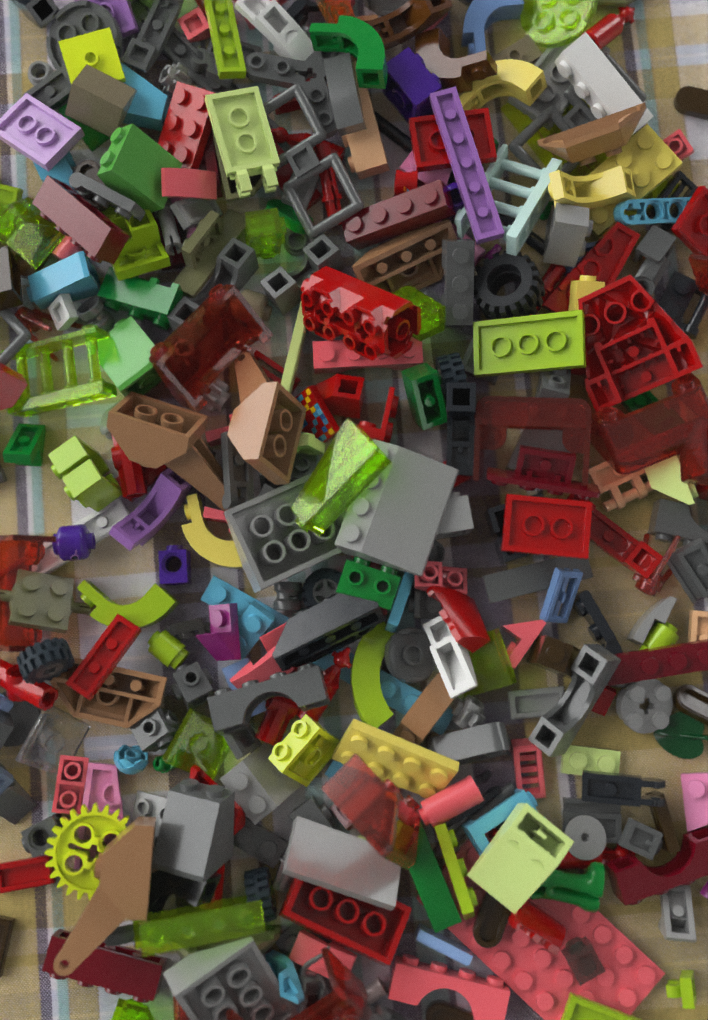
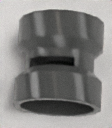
M98 297L88 299L77 310L78 316L81 320L88 323V329L94 335L104 333L115 321L111 313L104 310V304Z
M280 581L274 584L277 598L274 600L273 610H301L299 593L302 591V582Z

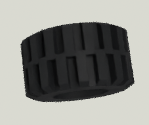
M506 251L502 255H499L497 252L492 254V259L486 258L483 261L484 265L482 267H477L475 270L477 276H474L473 295L487 319L529 316L530 314L535 315L538 312L536 307L542 306L544 302L542 297L545 296V289L534 261H531L529 256L526 254L522 256L521 252L517 256L507 254ZM513 281L521 282L513 293L507 296H496L498 290L504 284Z

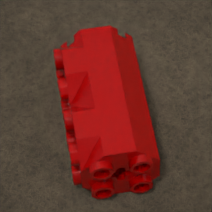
M325 266L311 274L310 278H306L301 285L303 324L306 329L314 331L316 335L329 341L344 335L343 343L349 350H354L355 353L371 361L382 354L394 359L399 358L411 350L414 342L410 341L413 334L418 335L421 330V308L413 305L414 303L331 267Z

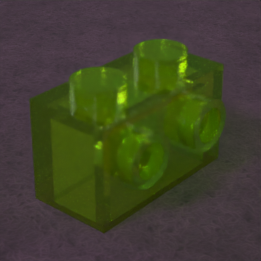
M271 208L245 212L244 236L246 245L255 249L257 258L271 259L280 254L281 244H285L286 224L284 217H279L278 209Z
M410 285L392 293L414 303L413 305L421 308V330L418 335L413 334V338L423 341L445 330L446 313L444 305Z

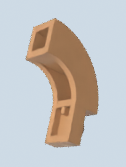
M440 672L411 706L392 735L420 746L442 715L457 697L450 698Z

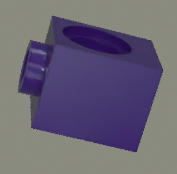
M168 545L166 550L158 551L159 584L164 586L192 584L190 551L183 549V545ZM173 558H180L182 563L181 568L177 572H171L169 569V563Z

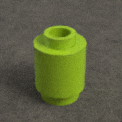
M667 621L665 624L655 622L639 650L676 644L679 640V636L676 634L677 628Z
M167 630L162 632L156 631L147 642L150 645L148 652L166 667H172L175 670L182 665L190 654L185 649L186 646Z

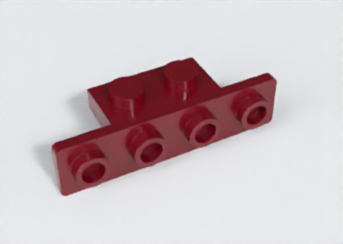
M520 445L515 471L487 467V480H490L492 484L497 486L514 484L528 491H535L536 488L545 489L553 495H563V493L575 494V497L583 500H590L591 497L599 498L600 496L598 485L572 481L577 458L574 453Z

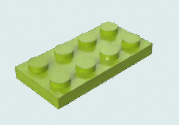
M573 310L473 322L474 376L478 378L586 367L584 311Z

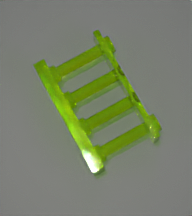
M85 325L79 331L25 344L12 360L16 361L17 372L23 375L28 386L15 405L7 408V414L25 418L117 396L116 385L106 382L101 377L97 341L110 338V333L98 328L97 325ZM86 344L90 379L88 384L80 385L77 382L73 347ZM63 350L66 385L63 390L57 391L54 390L50 353ZM39 356L43 391L40 392L41 395L32 396L27 359Z
M246 895L215 900L197 907L189 905L148 913L146 920H132L134 946L136 949H142L143 957L265 932L262 901L247 902Z

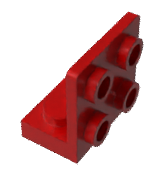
M395 387L389 388L381 429L376 428V424L367 421H360L359 424L353 423L351 445L370 449L373 439L386 443L391 442L394 423L389 421L390 418H396L399 404V396H395Z

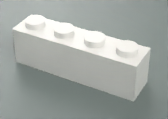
M586 32L568 46L554 62L560 75L570 81L574 86L577 96L586 101L591 107L592 114L597 119L643 103ZM648 108L633 134L654 117Z

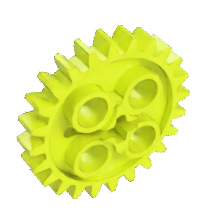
M94 803L92 811H89L87 806L83 804L81 806V814L71 809V820L62 816L60 822L63 828L54 826L52 831L57 837H49L46 841L53 845V848L47 849L45 855L53 856V859L49 860L45 865L46 867H55V870L49 877L55 878L59 876L61 878L56 886L57 888L65 884L68 885L66 895L71 894L73 890L78 891L77 900H80L84 893H88L90 901L99 886L100 878L94 877L95 863L99 854L92 858L90 857V851L73 849L68 844L74 843L85 849H90L92 845H96L97 851L103 853L107 846L104 842V837L110 833L120 834L127 827L125 824L129 819V816L122 819L118 818L119 808L113 814L109 813V804L104 807L103 811H99L98 803ZM80 826L88 827L92 833L91 838L88 840L79 839L76 834L77 828ZM72 855L79 856L83 862L82 867L78 869L71 868L67 862L68 857Z

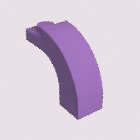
M167 468L159 475L154 487L143 502L133 512L113 525L109 534L129 551L139 544L143 546L168 522L184 502L193 486L170 468Z

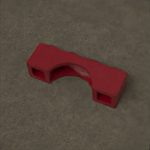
M708 825L683 834L681 851H678L676 856L666 864L647 866L631 853L606 862L605 865L614 895L625 906L636 905L645 898L666 894L669 889L680 885H690L696 879L707 876Z

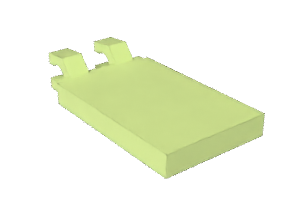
M258 86L205 95V104L227 177H230V180H235L239 198L251 196L252 185L249 177L260 174L265 193L275 192L277 190L276 186L279 184L276 171L280 160Z

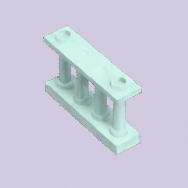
M503 144L496 153V162L490 163L485 176L491 192L495 189L527 199L524 206L520 205L519 207L494 200L498 213L515 218L512 225L503 226L505 232L503 239L506 241V253L517 256L551 199L548 190V184L550 183L549 173L557 170L562 171V160L552 158L546 168L538 169L508 160V145ZM504 171H509L536 179L538 182L535 187L528 188L501 180L500 177ZM465 207L457 211L454 219V224L457 228V238L463 239L467 230L471 227Z

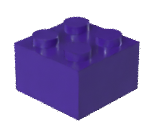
M407 47L387 62L386 89H382V93L408 123L411 117L434 115L429 95L430 93L440 91L442 84L436 74H431L427 70L422 57L417 53L414 54Z

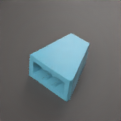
M121 62L126 82L123 83L137 90L123 123L129 125L133 123L138 127L162 131L170 105L168 96Z
M80 251L28 276L30 286L26 287L31 303L34 302L43 310L47 309L59 294L69 293L72 301L96 296L101 285L97 269L86 253Z

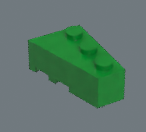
M109 266L97 294L106 309L116 313L122 310L127 312L129 317L132 316L137 321L142 322L143 319L152 321L155 327L165 331L168 328L172 329L167 316L180 300L186 297L180 284L172 283L171 287L159 285L160 280L153 277L150 278V281L138 276L118 281L111 266Z

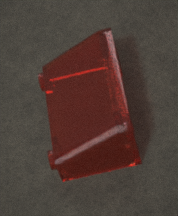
M218 284L214 286L208 293L209 297L164 342L157 343L150 350L151 356L149 361L173 397L181 406L199 412L208 403L203 394L208 395L212 391L209 388L211 383L243 351L250 352L253 349L250 345L256 341H260L265 345L274 336L235 285Z

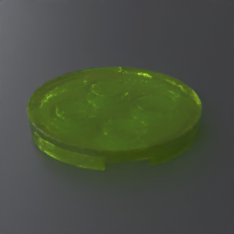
M524 0L523 10L520 15L522 28L526 35L529 34L534 43L541 47L558 48L565 46L579 38L589 27L595 16L598 0Z

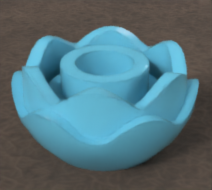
M122 745L114 753V763L122 773L135 775L143 771L148 765V752L142 751L138 745L132 747Z

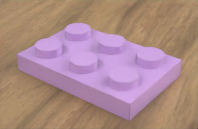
M25 93L0 118V140L48 172L85 135L81 127L28 93Z

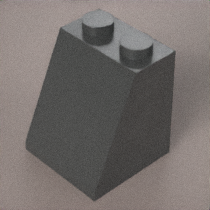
M184 779L170 789L152 860V868L204 883L233 856L235 791L224 789L220 785L198 783L196 779Z

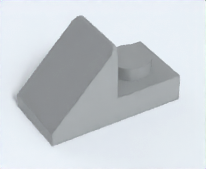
M680 885L669 889L666 894L660 895L662 915L658 928L665 940L696 943L690 885Z

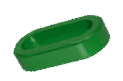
M279 199L267 201L264 212L269 218L296 233L306 234L292 206L281 202Z

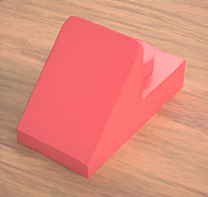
M536 620L500 626L518 639L516 643L511 641L502 653L505 659L502 662L511 669H515L546 625V622L544 620Z

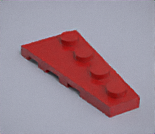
M615 222L544 300L542 307L553 313L568 311L571 281L580 280V275L597 276L596 281L605 282V286L615 282L640 234L620 222Z

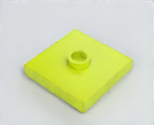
M110 27L58 41L71 85L86 65L122 83L126 82Z

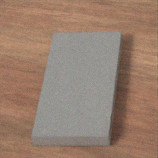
M568 21L534 64L543 70L547 88L531 106L510 96L508 103L533 120L548 106H554L563 115L571 104L564 97V91L571 83L567 78L560 75L554 62L584 31ZM606 46L603 49H601L603 54H609L611 50ZM550 119L543 127L550 131L555 123Z
M297 816L293 821L282 874L392 911L396 907L403 853Z

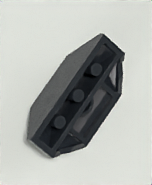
M339 593L289 618L272 655L282 672L289 670L291 667H300L364 637L376 625L383 623L385 618L377 602Z

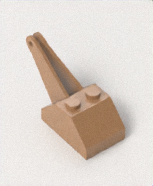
M245 349L240 350L233 359L240 404L233 411L227 436L243 460L273 484H289L307 409L278 381L271 382L257 359Z
M132 391L108 412L107 428L130 461L137 462L146 468L156 469L166 465L214 502L222 511H226L222 506L224 495L223 469L201 438L202 434L206 431L207 415Z
M139 816L107 844L103 853H99L95 863L94 874L95 878H100L99 886L54 960L53 968L58 975L67 976L71 974L125 919H147L156 817ZM66 960L69 964L63 965L61 961Z

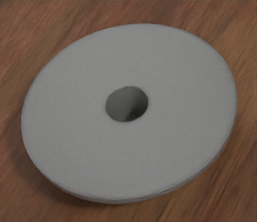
M588 815L577 816L565 828L564 834L574 841L569 849V852L574 857L581 860H592L603 852L606 845V832L602 824L594 817Z

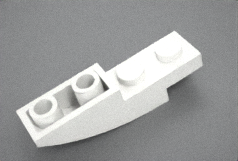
M237 0L235 2V8L274 45L273 50L279 56L305 61L314 52L309 37L276 0ZM308 73L307 77H305V80L312 77L313 74Z

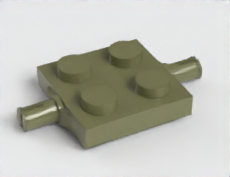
M18 569L15 585L12 590L0 589V601L9 602L10 617L8 625L65 634L68 630L71 613L88 616L90 606L85 603L74 602V579Z

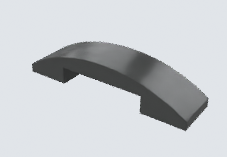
M154 0L137 39L132 38L121 60L123 64L145 73L148 72L163 51L177 22L184 0Z

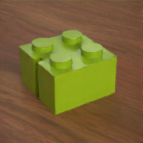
M74 435L48 454L53 463L51 466L52 471L59 479H63L66 484L64 491L73 501L78 500L85 508L90 507L99 512L122 495L121 487L112 473L103 477L110 469L100 453Z

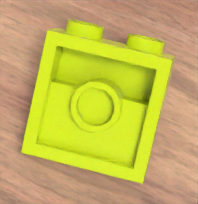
M305 714L302 719L294 722L291 732L285 739L273 747L272 754L268 759L281 773L307 787L330 761L334 749L340 740L325 730L317 721Z

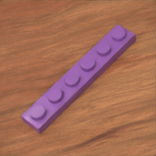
M456 86L430 93L429 101L476 244L503 238L505 232Z

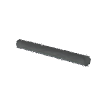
M511 782L507 783L498 795L487 801L482 808L478 809L462 824L470 819L475 821L514 794L515 786ZM461 825L454 830L457 842L459 843L466 836V833ZM439 844L433 849L437 861L443 857Z

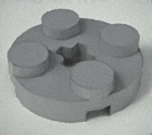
M657 679L631 682L626 689L622 688L616 700V711L627 727L637 733L646 734L652 733L657 729H664L669 724L673 700L668 686ZM645 698H647L649 702L648 708L646 710L639 708L640 704L644 703Z

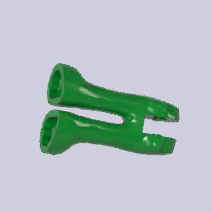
M591 862L584 874H572L555 869L529 899L555 900L578 906L586 912L596 913L600 905L599 898L603 897L604 865L601 862Z

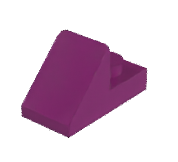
M237 603L209 605L211 634L196 635L197 639L216 661L240 660Z

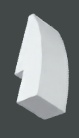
M438 616L423 624L431 643L430 651L450 698L453 699L477 687L476 676L468 650L455 641L442 617Z

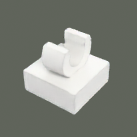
M69 293L59 294L48 307L57 331L67 330L79 317L77 310L82 303L73 302Z

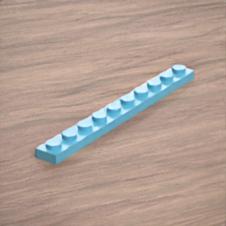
M213 576L200 599L209 605L237 603L238 620L255 600L276 617L264 634L281 626L289 619V617L273 610V608L216 576ZM340 648L336 652L343 651L344 648ZM350 652V663L352 664L354 654ZM330 653L312 663L325 670L334 664V657ZM347 667L341 668L340 679L349 684L351 667L349 669ZM380 669V685L387 705L406 715L422 692ZM451 708L446 710L432 728V731L439 735L444 734L453 717L451 713L453 710Z

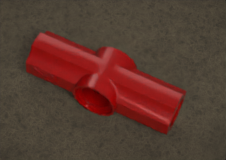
M112 436L114 445L111 448L112 460L115 469L119 473L123 498L134 499L147 495L143 466L137 462L130 461Z
M0 658V686L6 689L9 700L14 702L27 701L43 711L53 707L54 702L58 699L57 689L45 682L39 684L37 682L35 684L25 683L18 664L12 665Z
M294 667L295 669L291 673L297 672L298 667ZM285 697L267 699L265 706L267 710L255 735L256 738L273 746L281 742L289 721L296 716L299 710L298 705L294 701Z

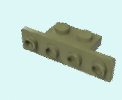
M232 209L227 210L224 216L220 218V214L210 210L206 217L199 221L197 229L190 238L183 242L181 252L186 266L173 282L180 284L184 295L190 298H195L213 275L219 253L233 237L239 240L251 224L250 218Z

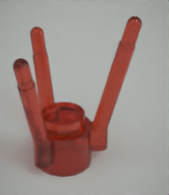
M26 306L20 307L15 316L30 331V340L53 361L58 362L59 358L32 333V331H39L40 328L51 332L52 327L43 323V319L53 321L51 314L44 313L36 308L31 310ZM76 322L70 326L80 330H85L86 328L85 325Z
M648 533L643 538V542L647 545L650 537ZM679 535L675 536L658 567L647 580L636 573L634 574L632 579L637 581L634 586L636 589L652 597H655L657 592L660 593L665 582L673 574L669 568L663 576L660 575L681 539Z

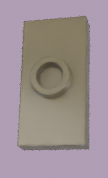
M528 34L492 58L494 61L515 59L535 64L541 57L542 52Z

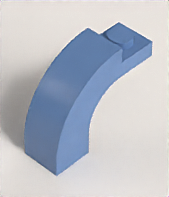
M473 0L465 15L461 47H468V55L485 51V31L487 28L501 20L520 19L524 0Z

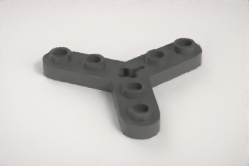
M314 51L305 61L261 52L251 53L245 58L246 76L254 82L289 88L296 83L300 84L327 133V138L337 133L330 94L325 83L327 78L324 60L345 54L344 52ZM308 73L313 74L310 82L305 81Z

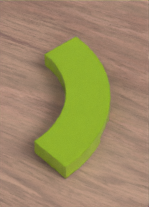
M385 622L376 625L372 631L361 638L354 654L350 672V684L357 713L363 723L375 728L382 726L394 715L383 697L380 685V668L385 654V646L389 638L394 634L385 630Z

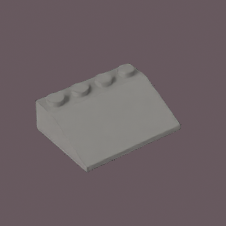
M373 439L335 545L344 554L422 577L459 472L458 469L401 446Z
M325 468L224 511L242 567L254 593L343 553L335 545V541L346 511Z
M252 937L189 954L163 973L174 997L190 1020H292L299 1015L291 1001L280 996L279 981Z

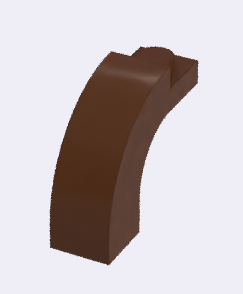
M409 0L395 11L366 23L372 26L380 35L386 51L425 31L441 19L453 7L451 0Z
M439 27L416 34L415 51L422 57L427 70L431 74L434 73L438 76L442 89L456 86L458 93L472 91L473 81L484 80L487 77L497 75V64L487 50L461 58H450V41Z

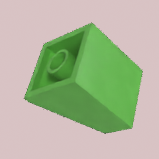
M133 123L122 128L118 127L111 135L110 141L112 143L109 150L100 159L101 167L97 176L108 188L136 202L143 210L149 209L150 212L164 209L168 197H162L161 168H181L182 163Z
M132 316L116 322L113 326L114 329L106 335L102 334L96 337L92 345L88 347L89 351L125 397L131 391L145 395L174 373L168 361Z

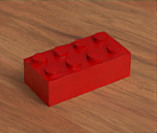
M294 878L278 915L380 965L390 966L412 908L396 900V907L391 911Z

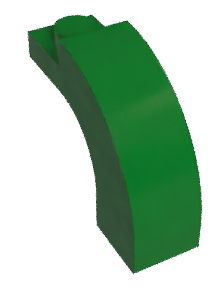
M339 15L338 24L311 23L309 33L314 51L350 52V55L357 59L355 70L359 88L386 89L388 69L384 44L380 35L372 26L358 18Z

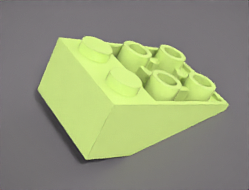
M518 803L467 876L515 914L557 868L574 841L529 804Z

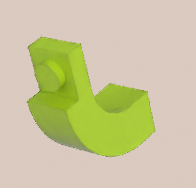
M83 580L77 587L83 593L80 598L90 607L97 606L89 615L109 626L118 613L140 629L150 627L166 618L180 604L176 598L157 583L141 599L128 605H119L113 602L91 581Z

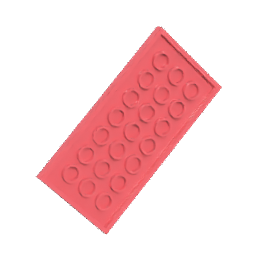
M488 831L487 833H485V836L487 837L488 841L491 842L492 839L488 838ZM469 838L455 852L457 859L463 858L467 872L471 870L479 858ZM446 864L441 868L443 877L462 922L447 929L499 978L504 979V983L544 1020H561L570 992L631 1015L666 974L599 911L596 913L586 912L572 904L542 898L529 900L566 927L563 944L556 955L531 940L522 929L517 931L512 928L509 921L499 944L492 948H484L475 941L472 929L486 891L468 876L463 877L466 887H473L478 905L473 906L475 917L464 920ZM418 894L416 899L423 905L420 895Z

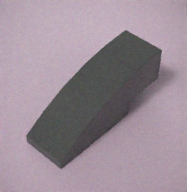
M350 52L325 59V72L337 131L340 136L365 130L366 124Z

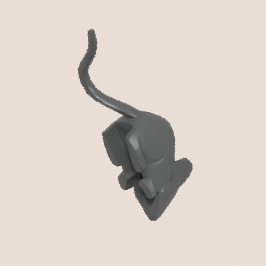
M330 945L322 953L308 960L298 975L304 994V1001L300 1003L299 1012L300 1016H303L306 1020H317L322 1013L327 1012L325 1002L328 1000V990L325 977L311 970L307 971V969L329 952Z

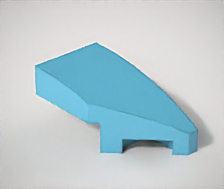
M275 950L265 954L266 962L279 981L280 996L296 1004L303 1002V990L292 960Z

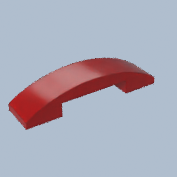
M570 494L566 499L591 502L589 500L579 499L574 496L575 494ZM592 503L590 541L623 566L647 580L664 557L642 540L640 542L598 511L596 505Z

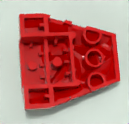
M631 274L578 299L579 310L584 311L585 388L596 413L704 367L691 338L684 333Z

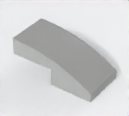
M673 596L664 597L652 605L635 623L627 640L635 644H643L653 622L666 623L677 598Z

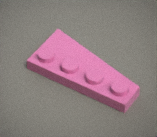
M89 762L83 804L87 806L89 811H92L94 803H98L99 811H103L104 807L109 804V813L113 814L119 808L118 818L122 819L124 818L119 769L115 764ZM80 826L78 838L81 840L90 839L91 830L86 826ZM107 834L104 837L105 844L110 843L117 835ZM92 845L90 849L79 846L76 848L90 851V857L95 858L100 853L97 851L96 845ZM77 855L75 856L74 869L81 868L83 864L82 859Z

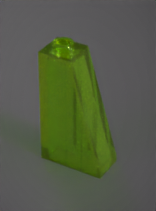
M350 418L344 421L291 506V510L297 516L295 522L305 532L311 530L320 536L391 463V460L370 436Z

